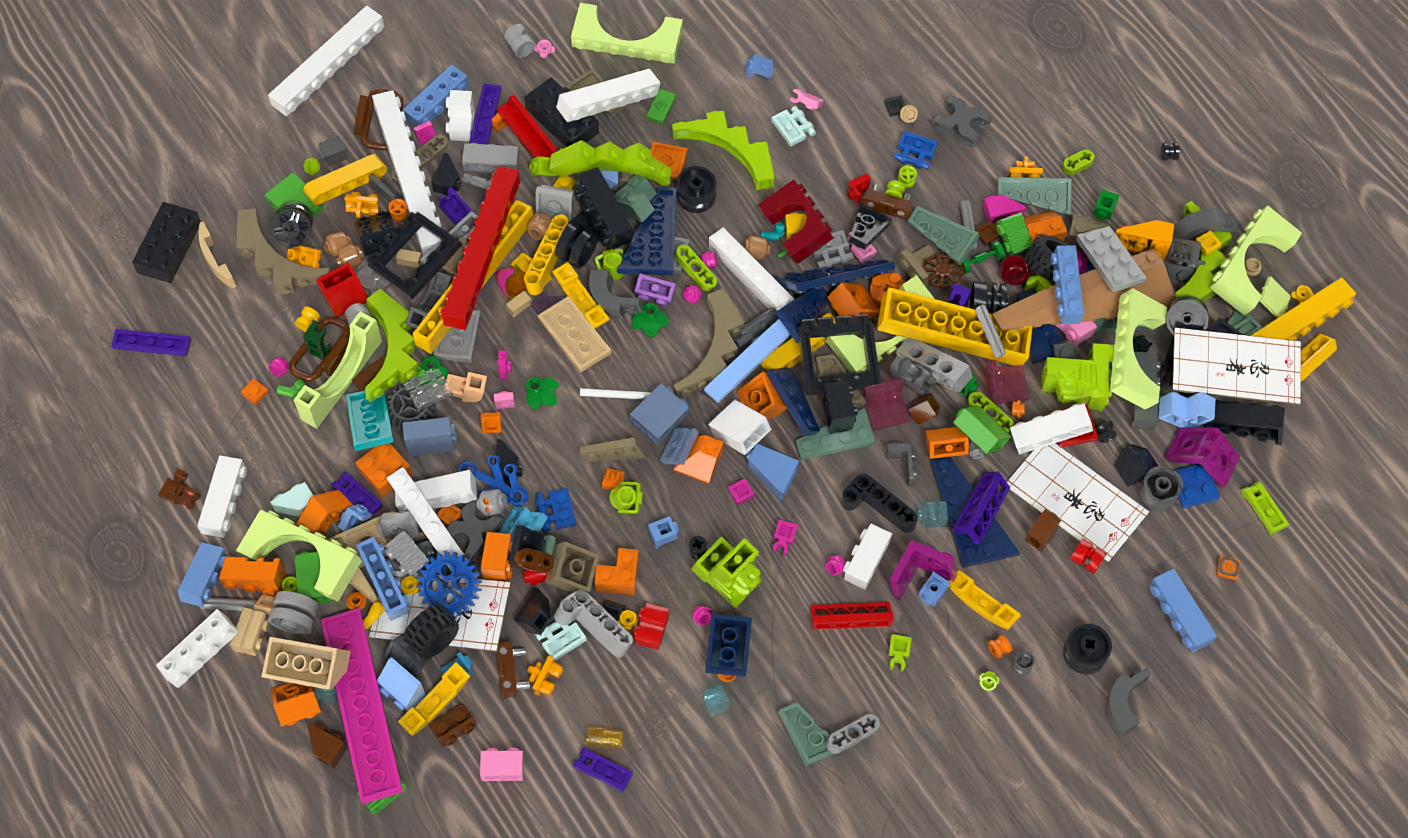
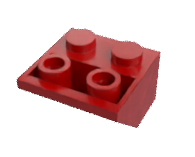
M349 263L315 279L320 293L336 318L344 315L347 308L352 304L367 303L368 296Z

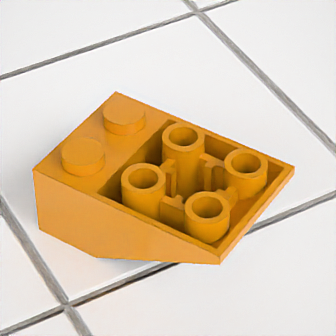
M1155 220L1116 229L1115 234L1130 255L1134 256L1155 249L1162 261H1164L1172 243L1174 224Z

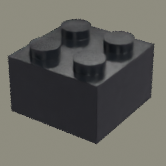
M847 380L824 384L821 400L830 434L852 430L854 423H856L858 410L856 404L852 403L853 390L851 386L848 387Z

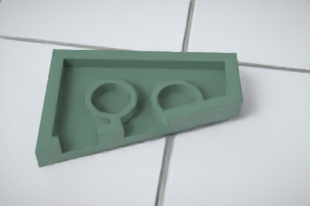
M797 702L778 711V715L805 767L834 755L826 746L829 734L822 730Z

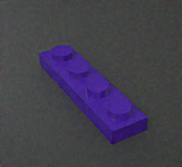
M484 83L469 144H489L493 128L492 118L497 112L502 91L501 86Z
M115 329L111 346L117 350L188 356L191 338L190 336Z

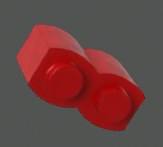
M646 603L645 608H641L639 613L640 625L635 626L633 632L635 644L659 650L669 619L670 609Z

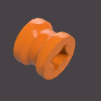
M394 199L389 203V212L394 221L401 222L408 216L407 205L404 200Z
M1003 634L997 636L996 640H990L987 643L991 654L996 659L1002 658L1004 653L1012 652L1011 644Z

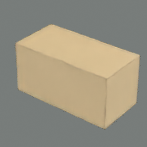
M400 249L397 253L396 261L398 265L418 268L421 264L420 258H422L421 252Z
M523 291L506 303V309L515 317L532 305V300Z

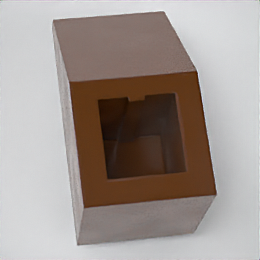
M1044 509L1028 532L1025 541L1041 552L1055 536L1061 520L1055 513Z
M309 723L308 731L314 756L320 762L334 769L347 750L344 742L345 739L334 733V735L327 733L328 730L320 724L315 726Z

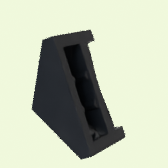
M1133 444L1122 449L1114 465L1127 487L1142 481L1150 469L1159 466L1147 448Z

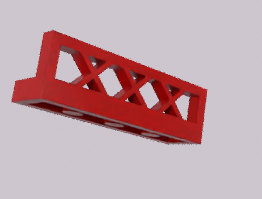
M514 94L509 97L506 104L497 109V113L532 158H551V154L557 152V148Z
M890 602L811 605L810 607L812 630L891 627L894 620ZM877 608H886V612L874 613ZM857 609H864L867 612L854 614ZM837 610H844L848 614L835 613L837 612ZM815 611H824L828 615H816Z

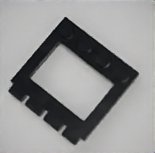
M418 211L415 214L411 212L403 220L405 225L400 224L390 234L393 238L390 239L388 237L378 247L380 252L375 251L367 259L371 270L412 300L463 245L457 238ZM422 227L441 240V246L438 250L432 251L425 264H420L412 278H407L404 281L386 268L385 265Z
M867 314L853 315V322L850 315L836 316L835 323L833 322V317L817 318V325H815L814 318L800 320L797 332L806 395L822 394L824 384L847 380L848 387L851 386L853 391L882 387L872 320H868ZM863 334L868 371L815 376L810 338Z

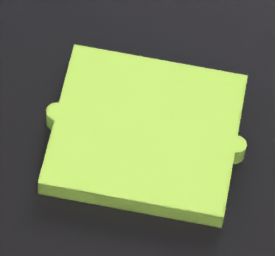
M1270 276L1267 278L1265 286L1262 287V297L1259 301L1276 318H1279L1288 309L1287 305L1291 296Z

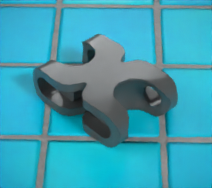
M952 95L948 96L944 101V107L952 115L943 116L938 114L934 116L931 121L932 128L946 136L956 133L958 142L969 147L977 146L979 135L971 127L987 128L992 122L991 115L978 107H972L967 110V104L964 100Z
M901 353L897 355L890 366L892 378L908 385L921 397L927 394L933 384L931 379L932 373L924 368L917 367Z
M472 500L461 510L462 521H454L447 528L455 542L458 540L469 542L465 556L467 559H471L472 562H475L483 553L484 539H486L487 532L498 533L505 520V517L500 514L493 515L488 520H479L477 515L480 510L477 508V500Z

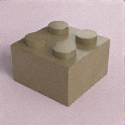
M565 541L555 545L551 556L553 567L547 572L545 583L570 593H574L577 590L589 593L599 555Z

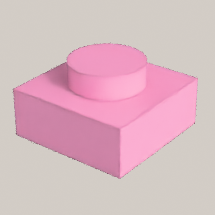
M502 391L494 394L496 409L515 407L513 392Z

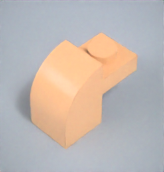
M468 372L467 378L448 374L444 394L462 398L463 402H478L482 399L487 376Z

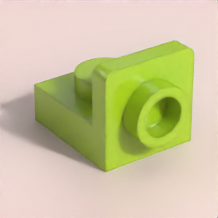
M536 157L531 159L529 165L531 177H558L556 173L549 170L551 158Z
M1040 275L1036 277L1031 276L1026 281L1024 291L1035 288L1038 293L1052 287V285L1046 278Z

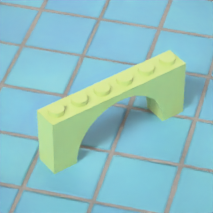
M580 3L571 35L572 47L675 64L683 31V19L665 17L661 27L651 36L641 40L626 41L614 38L602 29L597 20V5Z
M1266 206L1263 210L1258 209L1252 217L1254 218L1253 222L1251 221L1245 227L1246 233H1243L1236 241L1238 245L1234 246L1228 253L1229 259L1227 258L1221 264L1220 268L1222 269L1213 276L1212 280L1214 282L1210 286V289L1244 316L1256 307L1262 297L1251 284L1245 270L1244 258L1248 246L1263 243L1274 246L1285 253L1295 245L1302 232L1269 206Z
M917 275L899 288V290L934 299ZM853 334L830 336L825 340L848 372L868 370L863 339ZM897 335L893 339L884 342H875L878 363L883 359L882 356L885 353L888 355L898 349L896 346L900 343L903 344L907 338Z
M1132 288L1120 295L1110 391L1143 409H1147L1159 402L1160 386L1151 381L1139 366L1133 350V334L1137 326H1144L1153 330L1166 323L1167 307Z
M361 311L349 325L350 338L348 346L332 376L322 386L314 390L304 385L294 399L301 420L318 429L352 383V379L358 375L382 342L377 321Z
M260 510L236 551L243 557L257 562L258 558H265L272 550L282 544L292 541L311 543L316 547L320 557V574L314 588L322 595L338 602L362 562L357 556L358 552L350 547L342 548V545L333 539L329 542L325 540V536L318 532L312 534L303 525L297 527L288 518L284 517L282 520L273 511L269 510L267 513Z

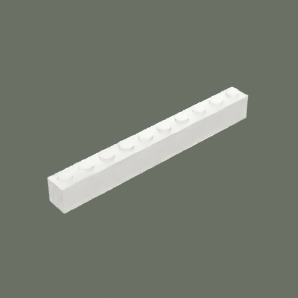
M393 90L372 95L373 105L409 214L411 212L415 214L418 211L441 227L439 217L434 215V212H436L434 202L429 200V197H431L429 187L424 185V182H426L424 172L419 170L421 166L419 157L414 155L416 151L414 142L409 140L411 133L409 127L404 124L406 118L404 112H400L399 107H401L399 97H395ZM422 227L415 233L423 256L440 241Z

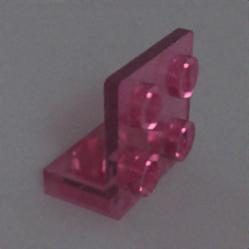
M988 360L985 373L991 401L994 404L1011 403L1018 400L1028 401L1030 397L1023 366L1000 368V366L997 367L996 360Z
M902 379L865 387L863 397L866 400L865 405L873 430L910 422L902 396L904 387Z

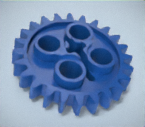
M445 552L444 557L438 553L437 559L431 557L430 561L432 564L424 563L427 569L420 570L423 577L417 578V580L422 582V585L417 586V588L423 591L418 596L425 597L422 604L429 603L428 608L434 605L443 606L452 617H454L455 612L458 616L462 615V609L468 612V605L475 606L472 600L480 598L476 595V592L482 591L481 588L477 587V584L482 583V581L476 578L481 573L474 572L477 565L470 566L472 560L467 559L464 561L465 555L462 554L458 558L457 552H453L452 556L450 552ZM447 565L452 567V573L449 576L445 573ZM438 572L443 579L439 578L436 573ZM462 578L467 580V586L464 589L460 586ZM435 580L439 582V589L437 591L432 587ZM446 581H452L451 586L453 588H447L449 584ZM456 590L460 591L463 596L461 597ZM450 593L454 596L452 604H449L447 601V596Z

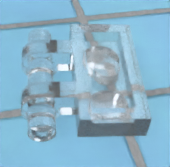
M439 368L433 371L430 369L426 371V374L418 378L413 377L404 384L407 391L412 388L415 389L409 392V395L418 411L453 395L444 376L436 379V377L442 375ZM430 381V383L424 386H420L421 384Z

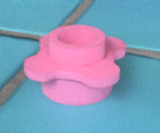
M541 40L534 50L540 54L541 58H546L547 55L555 52V47L551 46L550 41Z

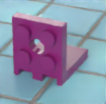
M1180 427L1165 459L1169 463H1200L1219 487H1226L1240 455L1218 428Z
M911 540L890 578L893 597L901 600L917 568L930 573L934 571L941 577L954 582L957 577L955 558L947 552L935 550L930 545H922Z

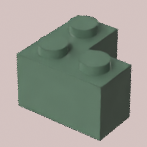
M635 175L629 179L622 189L617 191L615 198L626 217L643 222L655 210L649 201L657 193L645 177Z

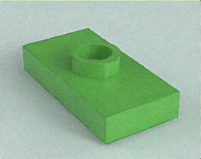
M660 89L646 115V120L663 125L676 100V94Z

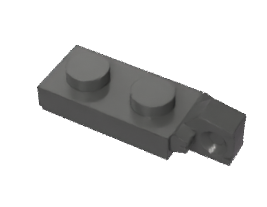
M771 307L743 326L740 334L733 338L736 346L741 347L745 343L746 345L752 344L753 339L760 337L779 319L775 309Z

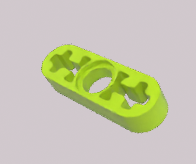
M680 245L674 252L675 260L702 290L711 291L717 284L716 276L689 246ZM685 252L686 256H681L680 253ZM692 264L698 265L699 268H700V271H699V272L693 271L692 268H691V265H692Z
M973 392L969 395L968 407H984L983 410L985 412L993 410L996 413L993 419L1000 426L1008 424V428L1005 427L1004 429L1009 434L1012 433L1010 427L1014 426V422L981 392ZM973 400H980V403H973Z

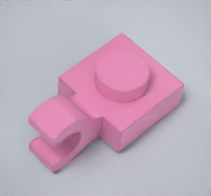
M800 89L793 90V92L798 94V98L791 97V102L797 103L801 101L805 104V107L811 110L822 107L824 100L809 93L806 94Z
M850 237L847 238L849 245L852 246L851 251L861 263L876 255L877 250L872 244L864 250L850 243Z

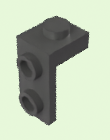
M892 442L888 444L886 459L906 458L908 486H912L913 479L917 478L916 468H913L912 463L915 462V450H911V443Z

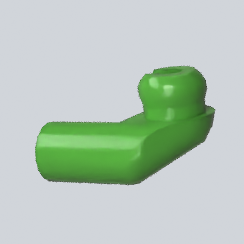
M296 380L292 387L279 385L277 394L294 398L304 387L305 382L303 380Z

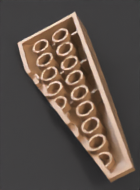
M1151 249L1131 256L1146 276L1145 283L1112 292L1096 269L1079 275L1084 316L1081 322L1096 321L1098 318L1113 319L1118 315L1120 295L1132 288L1168 307L1176 297L1165 264L1156 250ZM1056 285L993 313L992 318L1001 331L1022 329L1025 326L1041 327L1042 324L1059 325L1060 316L1057 314L1058 299L1055 297Z

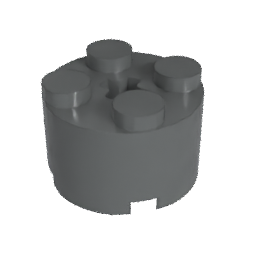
M1157 466L1150 469L1139 487V495L1142 502L1151 511H1165L1172 508L1181 495L1183 489L1182 478L1175 470L1167 469L1165 466Z

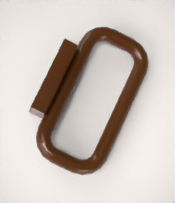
M378 87L370 91L368 99L367 96L360 95L354 135H360L363 145L367 148L388 151L386 144L371 142L368 139L374 107L372 95L393 90L395 97L400 99L401 107L399 109L401 112L404 101L402 94L397 90Z
M332 316L322 319L318 325L320 332L328 324H334L344 330L343 334L317 369L311 374H306L296 368V365L308 350L304 342L289 363L288 369L290 373L307 382L318 379L323 372L331 377L346 352L349 342L348 338L350 337L349 324Z

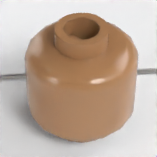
M544 213L533 215L527 224V231L530 237L535 240L543 239L552 221L550 216Z
M339 231L325 237L323 248L327 255L335 258L339 257L337 251L351 244L352 241L349 236Z
M749 236L744 240L742 246L757 261L764 260L770 254L771 247L764 237Z
M351 243L337 251L339 257L336 260L340 267L347 263L353 269L362 265L364 256L358 245L355 246Z

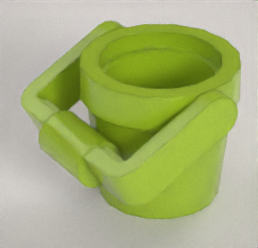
M609 249L595 257L594 261L597 269L609 270L614 278L613 281L619 280L624 276V274H617V268L623 261L624 252L622 249ZM604 258L602 267H600L598 259Z
M619 482V485L611 490L609 501L618 510V513L638 514L640 512L643 496L641 484L638 482ZM629 486H636V492ZM633 503L635 504V510H627Z

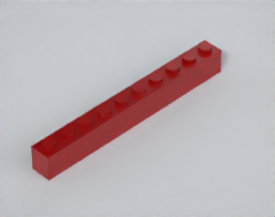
M498 166L496 172L492 174L491 186L487 187L486 199L481 203L480 215L475 219L474 231L470 232L469 244L464 248L463 260L459 261L457 276L453 277L452 289L448 291L446 305L442 307L440 312L444 326L462 330L467 329L521 182L519 170Z

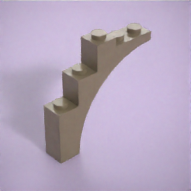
M237 210L236 248L239 256L245 258L255 256L254 266L258 275L269 276L273 274V287L276 294L295 293V286L317 285L315 279L330 272L329 268H313L287 260L278 254L263 237L257 210Z
M724 288L707 295V305L712 314L715 327L712 345L706 358L698 368L685 379L673 385L674 395L678 398H685L694 391L703 390L727 368L725 362L730 363L738 356V348L732 337L740 334L744 322Z

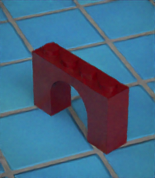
M793 179L758 205L772 225L792 212L804 211L807 213L804 227L783 243L791 257L799 264L833 240L834 237L830 233L833 231L827 221L825 223L822 221L824 216L819 209L815 210L813 207L816 205L813 199L805 195L807 190L803 184L800 183L798 185Z

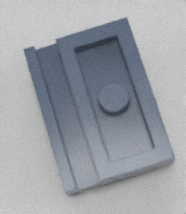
M674 428L660 461L663 464L678 465V463L684 465L699 432L695 428H692V430L689 428Z

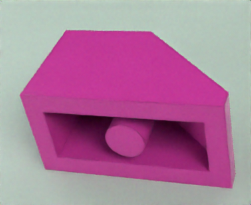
M1004 195L988 196L984 198L982 206L987 222L990 220L993 224L1003 217L1006 218L1018 213H1022L1024 218L1026 211L1024 205Z

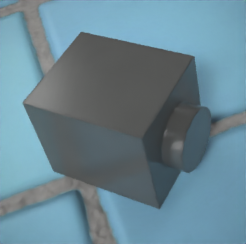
M339 135L319 143L321 151H318L322 162L326 161L328 167L348 159L346 149Z

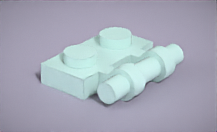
M797 106L791 109V115L785 110L771 118V122L790 147L805 140V133H808L811 137L816 134L813 124L807 121L805 114Z
M555 621L545 628L541 636L535 634L538 641L545 637L547 638V641L542 643V647L555 661L587 641L586 636L576 622L568 626L560 625ZM559 628L562 629L561 632L553 636L552 632Z

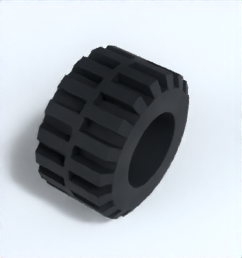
M1045 234L1038 235L1025 254V261L1035 273L1043 278L1054 281V265L1051 263V254L1054 253L1057 246L1068 245L1056 237Z
M434 605L419 613L410 622L404 632L403 639L419 658L428 659L439 654L449 646L458 633L459 624L443 606Z

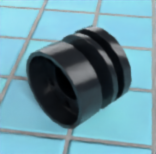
M288 201L277 209L271 228L273 236L279 243L288 247H298L307 241L314 222L313 214L309 207L298 201Z
M973 281L970 309L975 310L978 306L985 305L989 314H993L1008 307L1006 283H1001L999 291H997V283L993 282L991 290L987 291L986 282Z

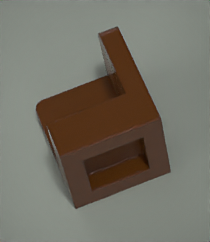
M932 393L913 400L908 408L917 424L937 417L941 409Z

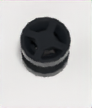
M1163 142L1161 146L1162 160H1178L1180 152L1179 143L1168 144Z
M1103 421L1094 426L1100 443H1107L1116 439L1117 434L1113 431L1114 425L1112 421Z

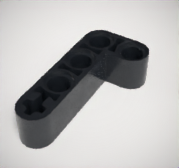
M859 474L844 489L841 499V505L844 509L854 510L864 501L901 531L910 533L915 530L918 521L917 513L869 475ZM864 483L867 485V487L863 488L860 487L858 484ZM879 495L882 499H875L873 496ZM853 497L855 500L849 501L846 498ZM889 507H895L897 511H891Z

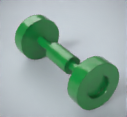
M1000 242L991 243V252L981 253L974 256L970 261L965 257L962 262L963 274L971 272L970 264L982 262L991 255H994L997 260L1003 259L1005 253Z

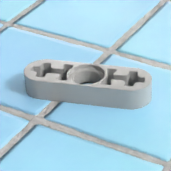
M867 714L832 733L826 742L828 750L838 754L876 733L880 726V721L875 715ZM867 722L874 724L873 727L868 726L863 731L862 728L866 725ZM848 730H856L858 738H851L848 735ZM842 737L844 738V740L840 743L839 746L832 744L834 740L837 742L841 740Z

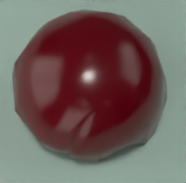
M1017 255L1009 256L1002 262L1001 276L1006 284L1012 286L1020 285L1028 278L1029 268L1023 257Z

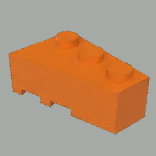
M225 557L219 580L226 589L235 590L239 588L249 593L258 591L265 595L274 596V594L282 591V583L287 573L281 560L274 558L273 562H264V558H258L256 562L248 561L247 557Z

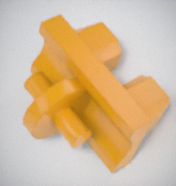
M1024 156L1023 161H1016V167H1010L1008 176L1014 178H1040L1043 174V168H1028L1035 167V162H1028V156Z
M353 191L350 195L346 194L344 197L346 212L356 213L357 218H362L363 214L376 215L379 212L377 194H370L368 197L361 196L359 192Z
M300 245L288 249L287 259L300 265L319 268L318 261L321 259V250Z
M548 656L543 667L542 663L537 662L535 667L529 666L527 672L531 674L529 681L534 683L532 687L535 690L534 694L538 696L541 693L551 696L555 684L547 680L550 675L559 679L563 672V667L555 663L553 657Z

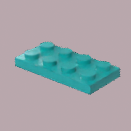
M365 390L347 394L346 400L355 451L394 442L385 392L380 398H376L372 402L365 398Z

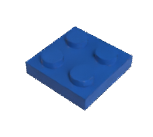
M1201 464L1175 470L1183 481V489L1178 498L1182 509L1219 500L1220 495L1214 480Z

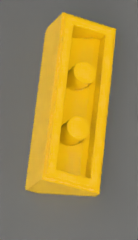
M1320 333L1301 350L1300 382L1337 350L1335 339Z

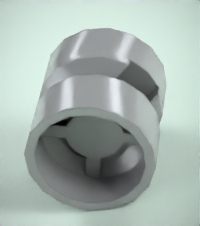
M515 24L509 27L504 34L505 40L511 45V49L517 57H526L535 49V42L528 35L527 30L522 24Z

